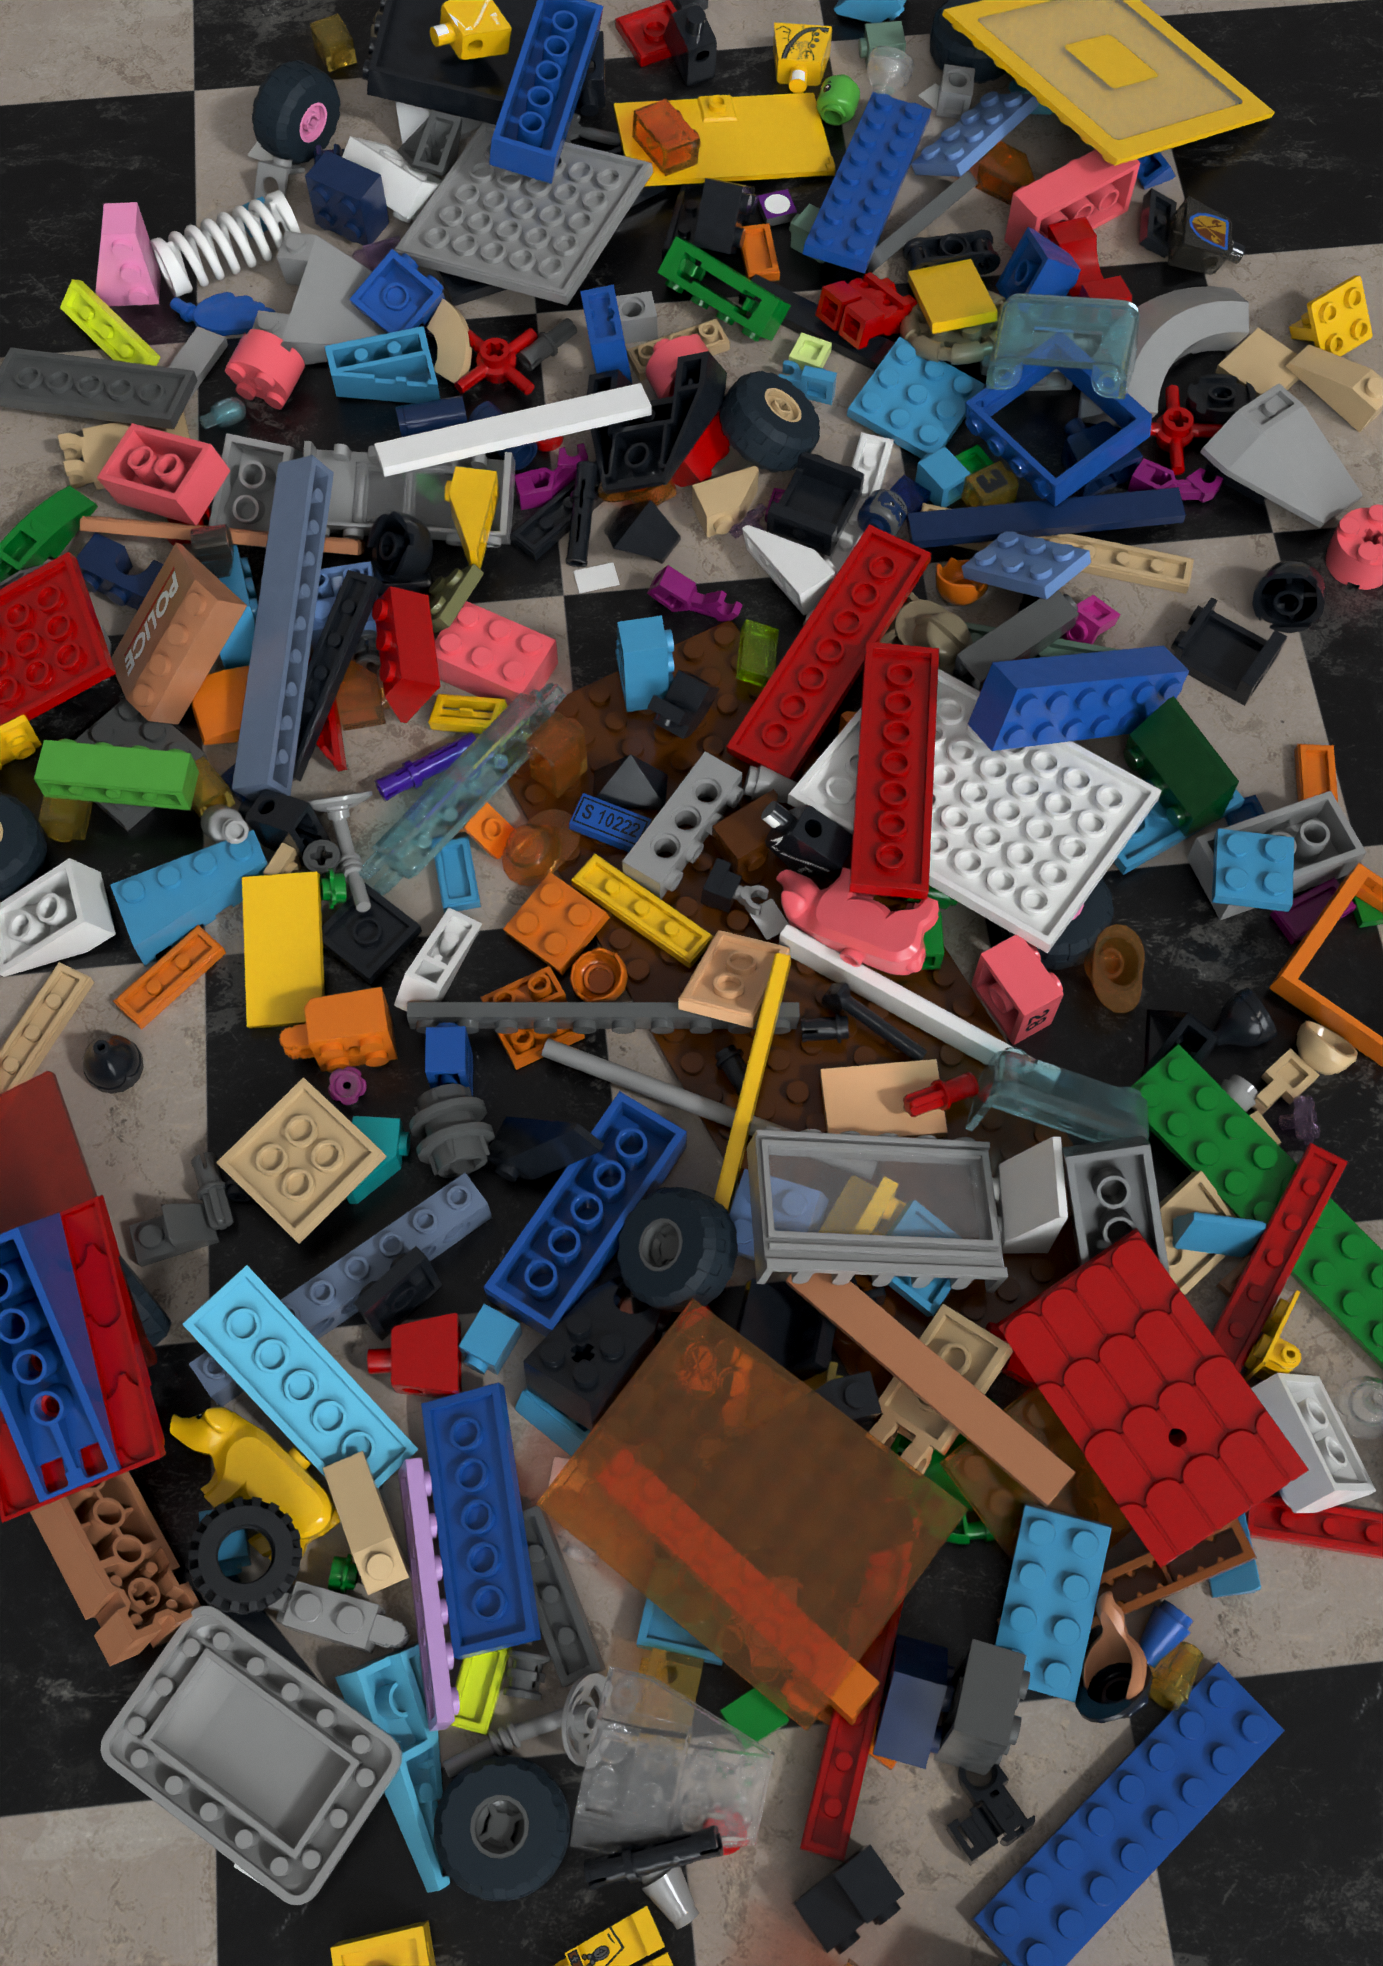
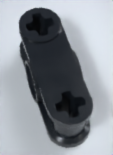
M982 229L967 233H950L926 238L917 237L908 241L903 247V256L910 264L909 271L971 259L979 275H986L995 271L1001 263L999 254L994 251L992 246L993 236L991 232Z

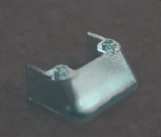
M1008 1047L1004 1051L996 1052L982 1071L978 1083L979 1092L974 1097L965 1128L973 1131L988 1110L993 1107L1094 1143L1142 1135L1148 1141V1102L1141 1096V1092L1134 1088H1118L1028 1057V1054L1021 1049Z

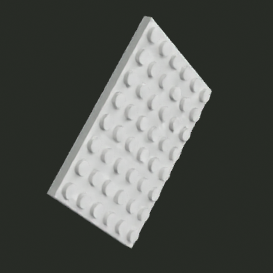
M938 669L929 885L1048 954L1156 804L1162 790L1072 741L991 751L968 725L980 691ZM861 708L788 794L787 802L795 808L805 804L810 805L851 834H853Z

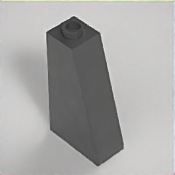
M1059 590L1048 599H1038L958 653L952 676L981 692L992 662L1034 658L1073 628L1079 616L1076 603L1068 594L1062 595Z

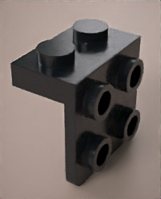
M755 1277L746 1283L734 1335V1344L740 1351L795 1386L828 1370L832 1359L831 1349L834 1333L837 1327L810 1303L801 1307L767 1283L757 1284Z

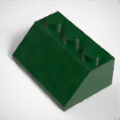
M1174 696L1167 699L1129 735L1123 751L1129 768L1137 771L1145 782L1162 790L1158 801L1166 810L1169 822L1174 827H1178L1185 837L1221 819L1239 783V780Z

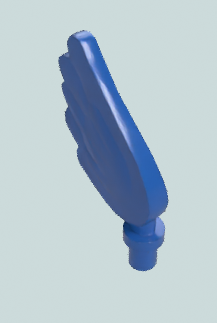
M231 292L213 295L200 302L197 306L191 302L186 303L178 297H174L170 302V308L179 313L184 321H193L196 328L198 326L222 336L248 334L249 330L253 327L258 310L275 312L274 309L265 307L263 303L254 301L250 296L235 297Z

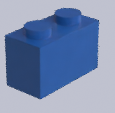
M440 1023L436 1027H426L425 1073L430 1089L446 1084H461L465 1087L469 1086L473 1096V1053L466 1026H459L455 1023Z

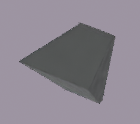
M431 110L427 120L406 140L397 152L414 169L439 176L446 175L457 161L462 118Z

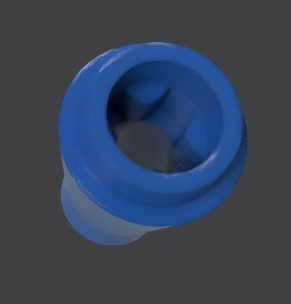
M1165 1599L1159 1607L1154 1605L1138 1643L1145 1654L1148 1664L1154 1669L1166 1655L1191 1634L1188 1629L1194 1622Z

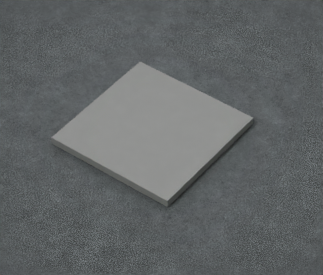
M483 122L394 251L400 256L406 253L418 266L568 305L652 175V163L565 142L552 184L489 165L491 140L496 125Z

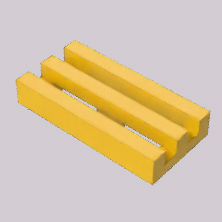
M438 694L428 723L431 730L499 735L501 730L499 724H503V712H507L508 705L505 699ZM443 707H446V708H459V710L442 709V708H443ZM473 710L493 711V713L475 712Z

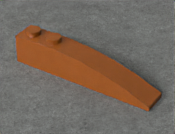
M1236 1518L1188 1551L1178 1555L1177 1558L1162 1568L1159 1567L1151 1553H1147L1102 1573L1097 1600L1106 1591H1111L1115 1603L1122 1608L1124 1615H1127L1257 1559V1556L1239 1519ZM1096 1606L1091 1629L1101 1626ZM1001 1617L997 1619L999 1625Z

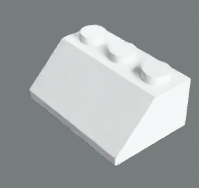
M350 136L342 156L347 160L381 174L386 205L394 210V217L406 223H410L411 220L417 218L443 181L432 173L412 168L396 150L382 143Z
M1276 1373L1251 1388L1309 1469V1471L1280 1489L1282 1499L1292 1509L1293 1513H1316L1376 1492L1319 1376Z

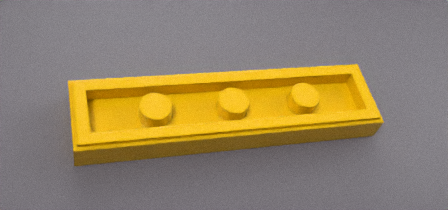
M595 853L571 879L572 886L688 968L694 965L713 940V935Z

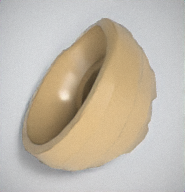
M1305 1021L1300 1026L1296 1042L1298 1055L1316 1072L1323 1075L1339 1074L1356 1062L1357 1050L1340 1035L1312 1021Z

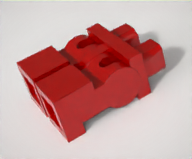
M870 272L864 274L863 279L855 278L848 284L843 280L823 286L815 316L834 331L839 330L838 334L859 350L867 347L869 339L881 334L890 336L893 333H900L899 327L902 319L912 312V308L917 304V300L910 295L901 296L896 292L895 283L889 278L879 279Z

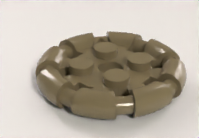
M987 290L998 311L997 321L932 334L917 302L912 308V312L902 319L899 331L901 338L910 342L911 346L915 348L917 356L927 361L931 360L937 363L939 361H951V365L980 362L987 355L993 357L1004 351L1015 339L1020 322L1015 307L1011 303H1007L1005 297Z

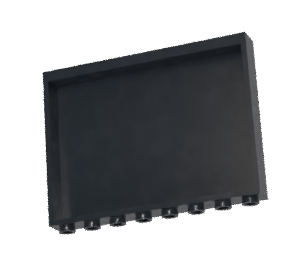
M381 0L380 12L383 14H377L374 34L377 35V38L371 36L368 57H371V60L365 59L362 79L368 81L367 95L496 125L537 0H493L512 27L509 53L468 60L460 59L450 44L435 47L432 43L430 28L440 25L441 6L448 0Z

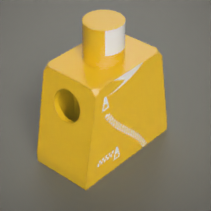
M448 0L441 6L440 25L430 28V37L435 47L450 44L460 59L468 60L509 53L512 27L493 0Z

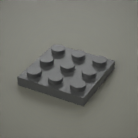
M126 697L74 740L77 743L95 744L97 742H105L113 746L130 748L140 745L152 750L163 751L180 749L192 754L198 769L209 761L206 753L172 724L148 721L126 700ZM95 802L127 832L155 808Z

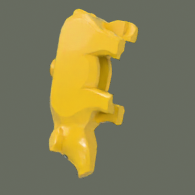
M212 1407L191 1418L173 1415L170 1423V1433L192 1450L205 1455H211L216 1470L209 1483L203 1486L201 1490L205 1494V1499L214 1508L223 1502L226 1504L232 1502L234 1498L243 1497V1499L257 1497L262 1498L263 1502L275 1503L280 1506L279 1509L284 1514L288 1513L293 1519L292 1523L295 1529L299 1531L302 1558L309 1543L326 1535L340 1523L332 1495L306 1470L312 1463L296 1447L293 1446L287 1451L269 1433L224 1407ZM261 1533L251 1537L248 1542L263 1557H268L271 1560L272 1551L268 1540Z

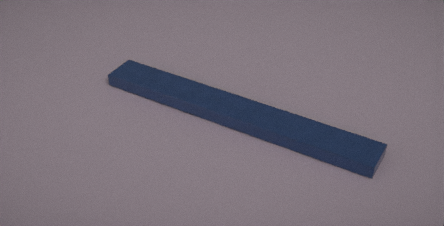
M1179 487L1072 497L1066 498L1056 507L1048 500L907 513L906 522L910 543L919 548L994 541L1000 534L1006 531H1013L1029 537L1183 523L1186 514Z

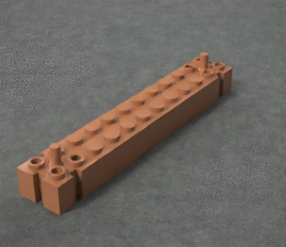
M129 1471L30 1511L85 1620L92 1617L97 1619L101 1628L94 1637L109 1666L140 1654L149 1643L155 1648L169 1642L180 1625L193 1617L191 1612L201 1606L189 1582L179 1585L174 1573L179 1569L180 1565Z

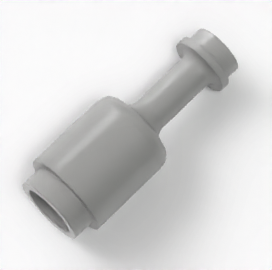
M216 804L210 806L201 817V828L204 834L217 843L226 840L231 844H239L248 836V825L242 815L226 805Z

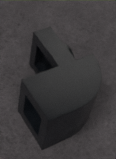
M678 670L666 696L653 695L647 708L657 713L653 723L685 739L697 729L704 719L720 688L691 672Z

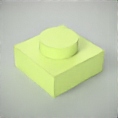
M801 332L789 355V360L797 363L801 370L804 369L805 365L823 368L831 353L832 343Z

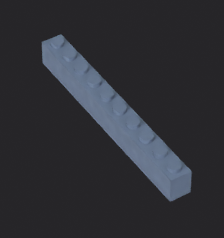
M313 455L278 463L232 784L234 791L254 802L261 792L266 789L291 796L334 472Z

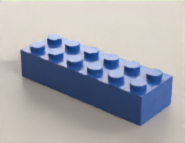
M537 0L492 136L489 165L552 184L599 36L604 6L586 0Z
M1164 645L992 662L968 725L991 751L1131 734L1167 699L1173 696L1177 698L1182 691L1189 670Z
M620 1091L591 1132L592 1135L604 1143L602 1150L567 1166L484 1286L487 1299L545 1337L592 1289L619 1249L618 1239L620 1231L623 1230L629 1213L634 1210L641 1199L660 1188L687 1148V1131Z

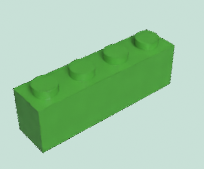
M60 739L59 741L44 740L34 780L44 797L190 810L199 770L192 754L180 749L163 751L152 750L140 745L130 748L113 746L105 742L86 744L77 743L70 739Z

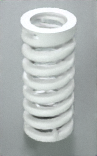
M280 190L271 192L265 197L264 204L260 200H251L248 210L238 205L233 209L232 216L226 212H220L216 223L212 219L205 218L201 222L200 229L195 225H187L184 230V236L180 232L172 231L168 236L167 243L158 237L150 240L160 271L173 296L180 297L193 290L181 251L194 271L199 284L205 287L208 286L209 280L204 271L197 244L206 257L215 278L223 280L225 274L220 265L213 238L223 252L232 273L238 274L241 268L235 256L228 230L237 242L246 264L250 268L255 267L257 262L249 245L244 223L256 241L262 258L267 262L272 259V253L265 239L260 217L270 231L278 252L283 240V235L278 225L279 222L282 223L285 231L301 233L284 194Z

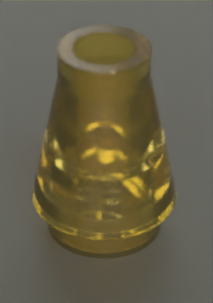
M1182 1641L1177 1649L1152 1673L1153 1680L1150 1697L1157 1704L1170 1711H1178L1182 1703L1187 1705L1199 1665L1204 1658L1203 1653L1194 1645Z

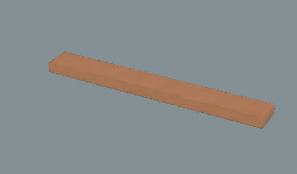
M82 516L80 518V531L266 547L269 531L204 525L195 526L182 523L102 516ZM325 536L323 552L350 555L364 554L365 541L363 539Z
M814 1273L809 1281L803 1284L793 1283L791 1274L786 1279V1283L1045 1507L1049 1506L1074 1476V1470L851 1281L845 1285H834L832 1283V1274Z

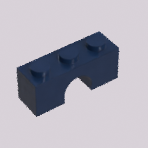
M96 532L76 557L89 592L95 593L98 591L108 596L115 604L119 606L127 605L137 611L164 565L153 560L142 573L127 575L133 565L125 546Z

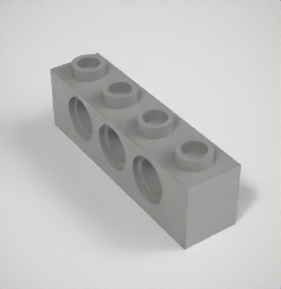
M705 751L622 861L623 873L660 899L663 898L668 890L674 891L682 879V871L688 862L693 864L699 858L704 847L703 842L709 834L712 835V826L724 819L723 815L729 807L735 808L740 802L744 793L742 788V772ZM709 797L712 798L713 801L702 802L699 799ZM684 824H688L693 826L694 828L690 830H682L678 827ZM661 852H670L673 854V856L669 858L659 857L658 854Z

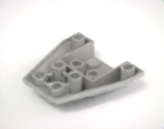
M1280 383L1237 410L1200 451L1226 476L1319 528L1358 502L1363 496L1306 407Z

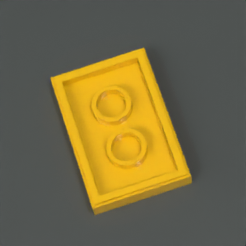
M971 259L908 271V283L932 334L997 321L998 311Z

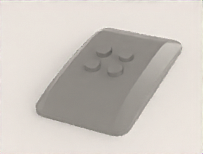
M200 1606L191 1612L193 1617L180 1625L105 1732L101 1741L100 1751L102 1758L113 1770L281 1900L290 1905L305 1904L318 1894L397 1774L402 1763L400 1744L381 1727L230 1616L213 1606Z

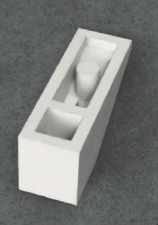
M750 525L743 527L742 530L748 552L798 610L805 615L815 609L838 573L834 564L829 559L824 561L814 549Z
M448 907L406 971L394 1006L407 1011V1002H441L481 929L482 923Z

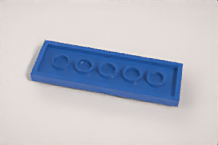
M495 1383L421 1403L454 1658L461 1660L541 1640L504 1386L500 1383Z

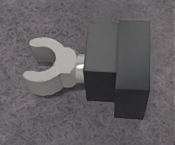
M717 858L703 887L701 903L729 913L736 899L745 906L749 913L760 915L762 906L754 903L751 898L760 897L766 900L769 890L760 885L752 887L748 885L741 886L742 876L730 872L731 863Z

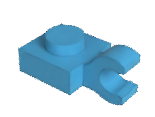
M785 360L783 362L782 373L790 375L779 374V377L790 381L805 394L808 400L832 405L836 390V372L807 365L804 366L802 371L794 361Z

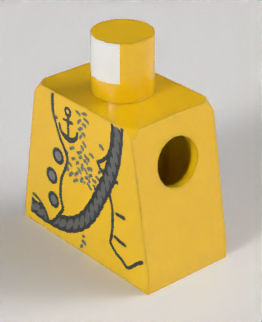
M774 22L773 56L778 83L789 84V89L793 93H803L807 86H818L821 84L830 57L832 26Z

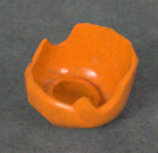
M951 557L944 567L939 563L936 565L937 592L945 601L955 606H964L977 601L986 593L989 585L964 579L962 566L969 559L956 560Z
M601 947L582 954L572 965L570 982L574 993L584 1002H615L625 991L628 980L626 965L620 956Z

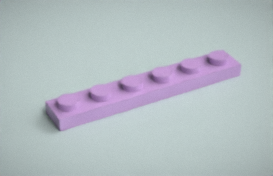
M422 1458L405 1459L398 1471L428 1728L429 1732L445 1730L455 1721L454 1715L459 1714L460 1702L457 1688L451 1687L449 1670L453 1669L454 1654L452 1644L450 1642L445 1643L443 1625L448 1623V1607L446 1599L439 1596L438 1582L442 1581L443 1568L440 1555H434L432 1539L437 1537V1520L435 1513H429L427 1497H430L432 1493L431 1475L429 1471H424Z

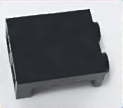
M806 451L798 456L797 469L779 503L773 501L768 510L767 532L814 549L816 552L830 557L862 496L864 473L857 471L853 467L827 460L818 454H811Z
M1211 597L1204 608L1199 605L1197 606L1188 622L1191 627L1187 632L1181 630L1178 633L1171 649L1175 651L1174 656L1189 670L1188 675L1245 706L1279 656L1287 636L1274 630L1267 641L1216 613L1214 609L1218 600Z

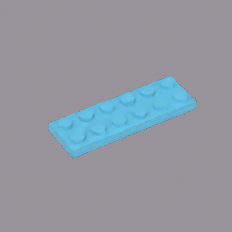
M248 1265L182 1323L324 1476L323 1467L363 1450L377 1488H379L402 1466L405 1459H409L419 1450Z

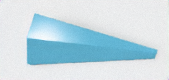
M415 1643L399 1651H394L336 1676L335 1679L344 1700L394 1737L400 1744L402 1763L384 1793L428 1893L440 1891L448 1886L450 1878L447 1875H443V1866L434 1843V1818L436 1808H438V1800L442 1798L443 1794L438 1731L429 1732L419 1644Z

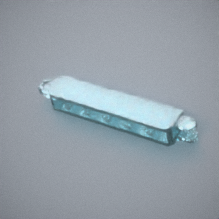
M548 683L539 692L534 689L529 694L520 693L371 848L374 853L362 865L359 875L364 880L370 879L386 864L389 869L374 886V890L381 895L389 893L403 877L411 879L417 876L557 729L559 722L554 718L557 714L554 710L567 696L558 684Z

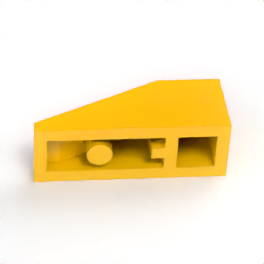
M456 466L452 481L447 480L445 485V501L450 502L452 519L469 566L475 564L481 570L499 499L497 471Z

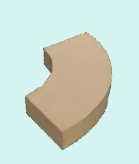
M442 298L427 329L434 335L438 345L434 371L455 384L456 381L469 373L472 348L469 344V327L460 311Z

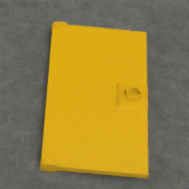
M814 93L739 97L713 95L699 96L697 99L613 104L623 155L652 163L653 173L645 186L705 183V178L729 182L835 175V163L830 153L820 114L816 108L817 102Z

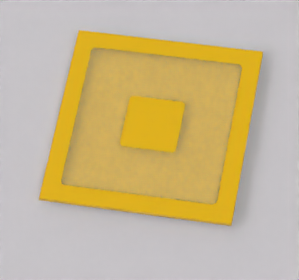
M982 0L947 8L942 13V16L952 24L956 31L963 33L973 42L975 48L985 52L994 60V64L997 67L1008 72L1019 86L1026 88L1036 97L1038 103L1048 107L1058 116L1061 123L1071 127L1080 135V139L1084 143L1094 147L1102 154V158L1106 162L1114 166L1272 118L1275 111L1141 0Z

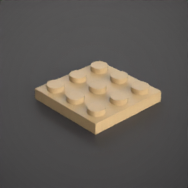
M303 1077L216 1163L300 1244L387 1156Z

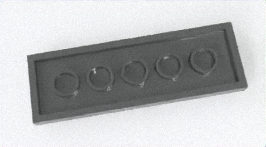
M10 347L0 366V406L175 429L198 380L193 370Z

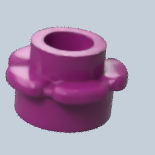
M348 1066L343 1070L338 1068L329 1077L330 1085L328 1086V1092L335 1101L340 1100L344 1105H351L359 1100V1096L365 1094L367 1088L366 1080L361 1077V1072L355 1067ZM345 1082H349L351 1084V1087L349 1089H345L343 1087V1084Z

